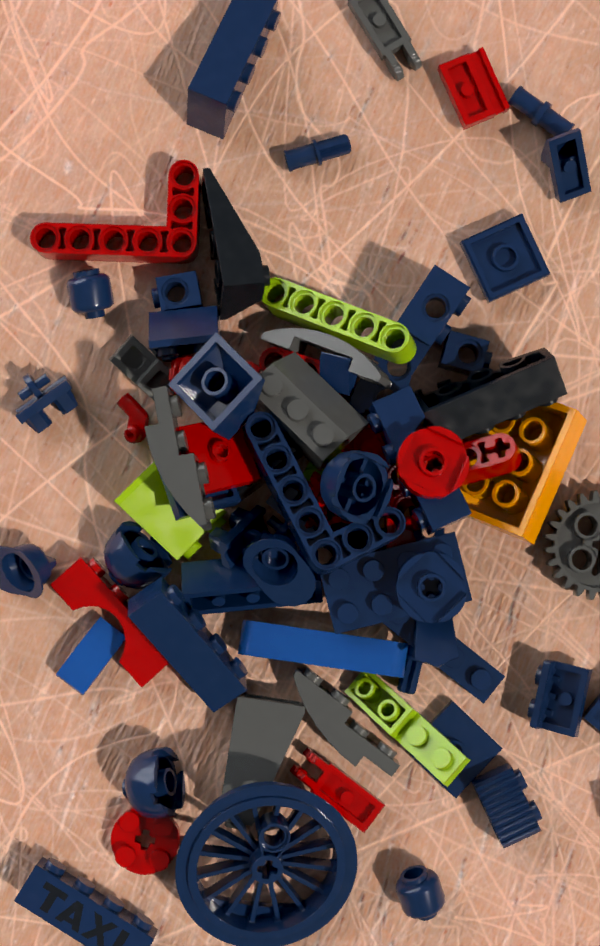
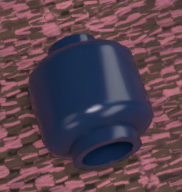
M99 268L73 272V278L67 282L71 309L75 313H84L85 319L105 316L104 309L110 308L114 304L109 276L105 273H100Z
M422 865L411 866L401 873L396 883V893L403 912L408 917L422 921L434 918L445 903V895L438 875L434 870Z

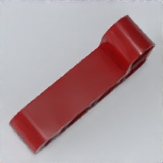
M497 433L463 442L467 457H476L477 461L473 466L469 467L468 475L462 485L515 471L520 466L522 455L514 439L508 434ZM507 449L505 451L506 456L500 458L502 455L501 451ZM488 453V455L486 456L489 459V462H487L486 458L484 457V454ZM433 454L430 458H423V462L427 464L426 469L428 471L437 466H442L438 463V455ZM395 464L389 465V468L386 469L388 478L393 480V490L389 501L390 507L399 509L404 515L405 510L410 506H414L410 496L404 497L398 486ZM413 516L405 518V529L410 531L420 530Z

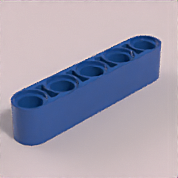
M243 620L238 654L404 678L408 643Z

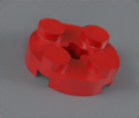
M431 426L411 433L403 441L397 453L398 479L416 496L425 499L445 498L456 491L468 475L470 462L469 456L467 457L466 450L463 447L464 443L457 434L440 426ZM433 454L439 456L438 463L442 465L441 470L434 469L432 472L426 469L427 464L423 462V458H430Z
M131 807L119 817L111 833V847L117 864L125 867L130 872L140 875H149L165 870L177 854L181 837L180 829L173 817L164 819L147 818L138 814ZM143 830H149L150 837L155 838V843H149L148 847H142L141 842L136 839V836L142 835Z

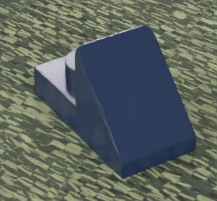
M576 128L546 139L541 154V161L550 168L555 198L562 203L592 192L581 130Z

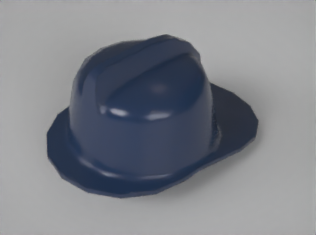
M265 532L261 535L260 540L253 542L246 548L243 555V566L272 601L283 606L295 607L305 604L313 596L316 589L315 576L311 568L301 557L295 542L289 537Z
M22 544L13 548L0 546V589L11 594L38 598L42 595L43 585L51 577L52 569L57 564L56 559L46 556L35 544Z

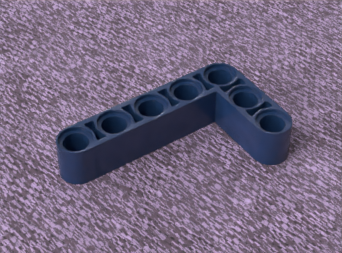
M262 411L255 412L248 417L244 429L245 443L299 549L313 572L321 575L329 574L393 542L403 533L406 525L403 513L399 509L389 506L385 508L380 516H372L369 520H366L368 523H351L333 532L276 420L269 413ZM257 424L264 425L268 428L270 434L267 437L258 438L252 434L251 427ZM272 455H279L284 459L286 465L282 469H273L267 464L266 459ZM287 486H295L300 490L301 498L297 501H290L283 495V489ZM303 517L314 519L317 523V530L313 533L304 532L299 526V520ZM383 517L391 519L395 523V532L390 534L382 531L379 526V519ZM348 534H360L364 538V548H352L347 541ZM321 548L328 549L333 554V563L330 565L319 563L315 556L316 550Z

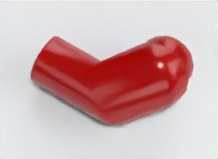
M127 393L117 402V405L129 416L124 437L129 443L134 444L142 442L146 438L144 427L149 426V414Z

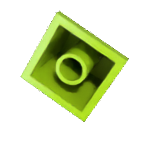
M155 462L114 500L176 560H180L183 556L189 560L202 547L198 541L207 532L211 533L216 527L220 528L226 523L223 516L227 511L224 508L215 510L216 518L210 519L211 530L205 531L191 517L176 521Z

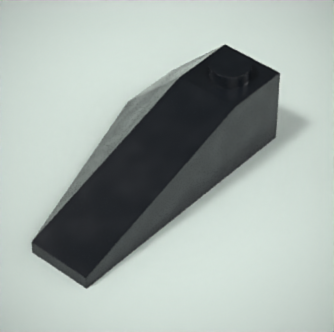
M203 168L201 189L207 229H213L209 233V250L211 260H215L214 289L220 320H227L263 300L264 288L270 285V274L268 265H262L257 246L211 169Z

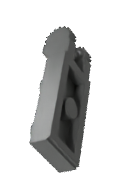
M348 0L350 10L381 60L385 61L388 70L396 81L404 78L403 69L394 56V53L402 49L408 64L413 70L416 71L422 67L421 60L411 44L409 34L388 0Z

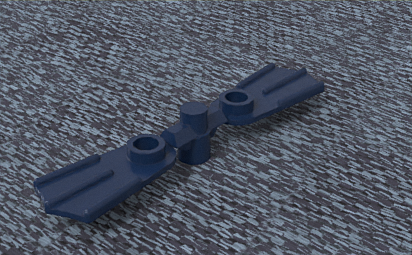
M415 506L409 507L410 517L413 516L412 510L416 509ZM425 528L413 531L416 541L430 538L423 535ZM445 528L436 531L432 537L444 534ZM453 618L440 623H424L416 620L415 661L439 668L445 663L459 658Z

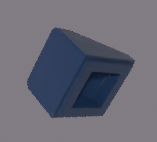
M321 351L320 376L338 393L352 396L357 376L348 371L352 359Z

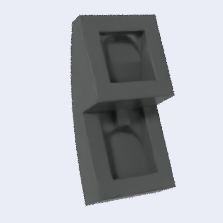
M130 335L109 358L116 367L153 400V388L167 386L170 392L174 394L168 385L170 382L169 368L133 335Z

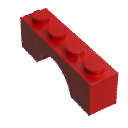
M80 557L50 586L72 610L87 606L100 607L111 612L119 620L125 634V647L119 663L143 687L169 662L128 617V603L126 600L129 599V596L124 589L116 583L111 585L103 576L107 571L94 557L91 560L87 557Z

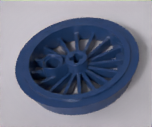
M264 781L250 783L234 788L218 797L189 827L180 844L176 858L175 879L177 891L189 916L199 927L213 937L236 946H284L300 941L317 932L340 911L350 895L356 878L357 849L347 822L331 804L321 797L300 787L282 782ZM273 806L272 812H267L259 818L257 807ZM281 806L293 809L287 819L279 813ZM252 809L258 840H256L239 818L238 813ZM303 813L313 818L290 834L291 829ZM230 818L247 841L219 826ZM271 827L280 828L275 835L265 834L266 830ZM321 827L329 834L328 837L298 843ZM212 834L236 848L208 845L205 842ZM333 848L331 859L299 856ZM199 856L230 859L197 867ZM294 867L328 872L324 880L320 882ZM231 872L208 888H204L200 881L202 878ZM282 873L315 891L307 899L303 900ZM242 880L231 897L219 895ZM256 880L251 901L241 900ZM278 880L295 903H277L273 882ZM263 884H268L272 903L259 902Z

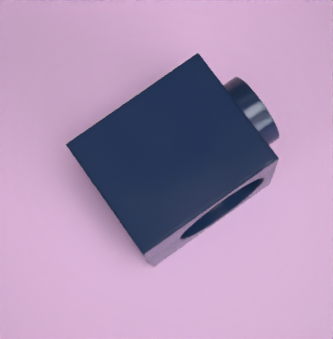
M196 270L155 278L157 288L151 289L155 309L161 308V311L203 307ZM174 287H181L186 291L184 298L179 302L168 300V293Z
M450 330L445 339L438 368L467 376L472 371L489 368L493 352L487 351L490 341ZM460 348H470L475 354V361L470 364L462 362L458 356Z

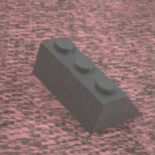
M296 352L272 363L260 374L265 379L255 409L258 412H267L272 415L283 436L319 471L325 468L329 461L336 457L369 425V422Z

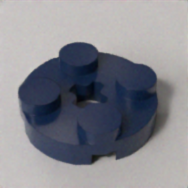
M434 551L416 554L403 564L398 573L396 591L399 604L411 618L424 623L446 622L457 615L466 602L468 589L466 574L458 562L446 554ZM427 578L431 581L436 578L441 581L438 585V589L441 591L440 594L435 596L431 593L425 596L422 593L425 589L423 581Z

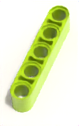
M270 278V285L264 288L262 302L277 318L305 329L330 334L356 349L395 364L408 363L416 354V343L406 326L282 278ZM284 294L281 300L274 302L277 296ZM313 305L309 312L302 313L305 307ZM343 316L341 322L331 325L336 317ZM366 328H374L368 336H361V333ZM405 339L402 346L395 349L391 348L394 341Z

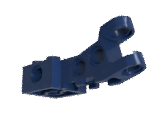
M434 265L397 321L406 326L417 347L415 356L407 363L406 373L402 376H393L388 371L389 361L377 356L374 357V360L379 363L380 368L392 381L393 384L390 390L394 393L409 386L411 376L433 343L441 345L452 327L447 325V322L452 314L459 317L471 300L466 295L470 287L437 265ZM433 300L440 301L445 307V313L442 317L432 318L426 312V305ZM405 339L394 341L391 348L395 349L402 346ZM360 379L354 387L349 404L364 417L366 409L369 410L372 402L377 401L379 392L387 388Z

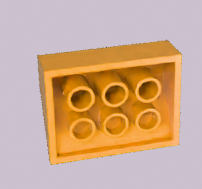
M556 402L550 406H538L526 411V414L517 420H506L496 424L487 433L473 434L462 439V442H467L497 433H505L514 439L522 455L520 466L515 471L459 487L471 511L468 517L534 545L587 420L577 409ZM507 449L501 451L502 455L500 458L506 456L505 451ZM488 453L484 454V457L486 458L487 462H489V459L486 456L488 455ZM476 457L469 458V467L476 463Z

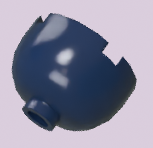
M360 450L340 453L329 461L322 472L320 480L321 497L328 510L342 520L359 524L368 523L366 520H369L372 516H380L387 507L393 490V480L388 478L386 468H389L387 462L378 454Z
M127 521L123 522L107 541L104 549L105 564L113 582L120 586L124 585L128 588L142 590L160 577L165 578L172 570V568L168 567L173 561L170 553L152 536L149 539L140 532L143 528L138 523Z
M160 747L141 753L131 761L122 783L123 794L134 810L144 817L156 819L176 817L178 815L175 812L176 809H181L184 805L185 777L183 770L176 774L173 761H179V758L171 748Z

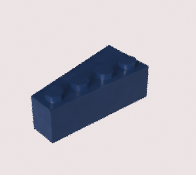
M278 0L231 1L188 87L187 125L224 139L234 113L238 109L246 85H249L258 57L262 58L268 44L267 36L270 30L273 32L276 30L281 12L277 11Z

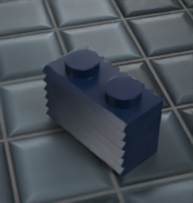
M505 763L489 772H485L483 775H479L472 781L480 802L503 848L509 847L541 831L537 822L542 820L541 813L534 800L528 802L523 793V790L528 788L519 768L513 771L512 767Z

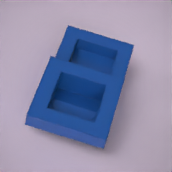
M100 617L56 673V676L83 696L123 645L125 635Z

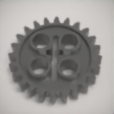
M597 490L590 492L589 501L583 493L577 494V505L570 499L564 501L568 511L556 509L554 512L559 521L547 522L554 529L553 534H543L545 539L552 541V546L543 548V552L552 553L553 558L549 559L546 565H556L558 568L552 577L560 578L564 576L565 579L561 586L564 589L574 584L573 595L580 596L586 590V598L588 600H593L597 592L600 597V550L598 551V549L592 547L593 541L600 540V497ZM584 516L588 517L592 523V529L588 535L581 534L578 529V522ZM577 550H582L587 559L586 564L580 569H577L572 563V556ZM597 558V574L594 576L592 575V568Z

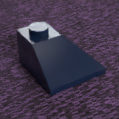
M216 332L168 385L213 432L230 440L246 423L248 417L254 413L265 379Z

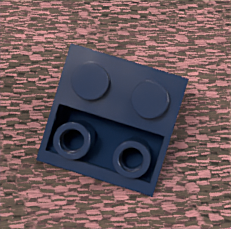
M217 306L149 312V349L157 358L162 357V362H172L182 357V355L196 354L216 332L221 335Z

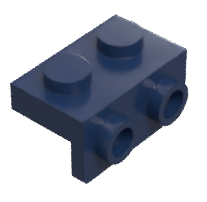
M545 659L543 665H539L535 675V684L538 685L536 699L532 698L528 707V718L531 719L530 727L578 737L592 670Z

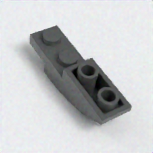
M167 386L153 388L158 424L145 426L144 428L155 465L165 485L183 510L205 531L211 530L210 519L216 518L212 497L206 498L204 484L209 483L206 463L199 462L194 453L183 454V452L189 451L185 431H179L177 417L182 416L178 395L173 396Z
M297 667L293 677L299 695L310 717L327 741L355 767L365 756L392 777L400 766L398 760L394 758L397 752L383 741H380L377 745L367 737L370 732L357 721L353 720L351 724L347 722L353 713L352 708L348 706L351 701L348 697L335 688L332 692H329L320 685L323 679L311 669L306 668L303 672Z

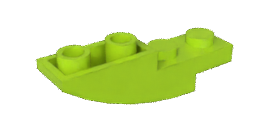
M361 672L344 691L443 785L448 787L471 761L376 674Z

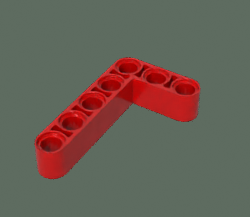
M179 160L171 166L168 174L166 226L45 222L36 225L32 229L30 242L42 257L49 260L165 264L190 263L195 260L199 252L201 179L196 165L188 160ZM189 173L194 176L190 184L183 186L176 182L181 174ZM181 206H189L193 209L190 217L186 219L177 218L175 213ZM52 234L56 236L53 246L41 248V240L46 235ZM85 235L90 238L89 244L84 249L74 248L75 240L78 237ZM122 237L124 242L120 249L113 251L107 248L110 239ZM155 238L158 243L154 250L148 252L141 250V243L145 239ZM180 239H188L192 242L190 249L183 253L174 250L175 243Z

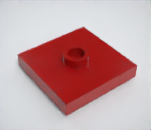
M205 422L179 427V431H185L189 451H185L183 454L194 453L199 462L206 463L209 475V483L204 484L206 495L253 484L261 479L253 456L245 443L242 427L230 440L213 432Z

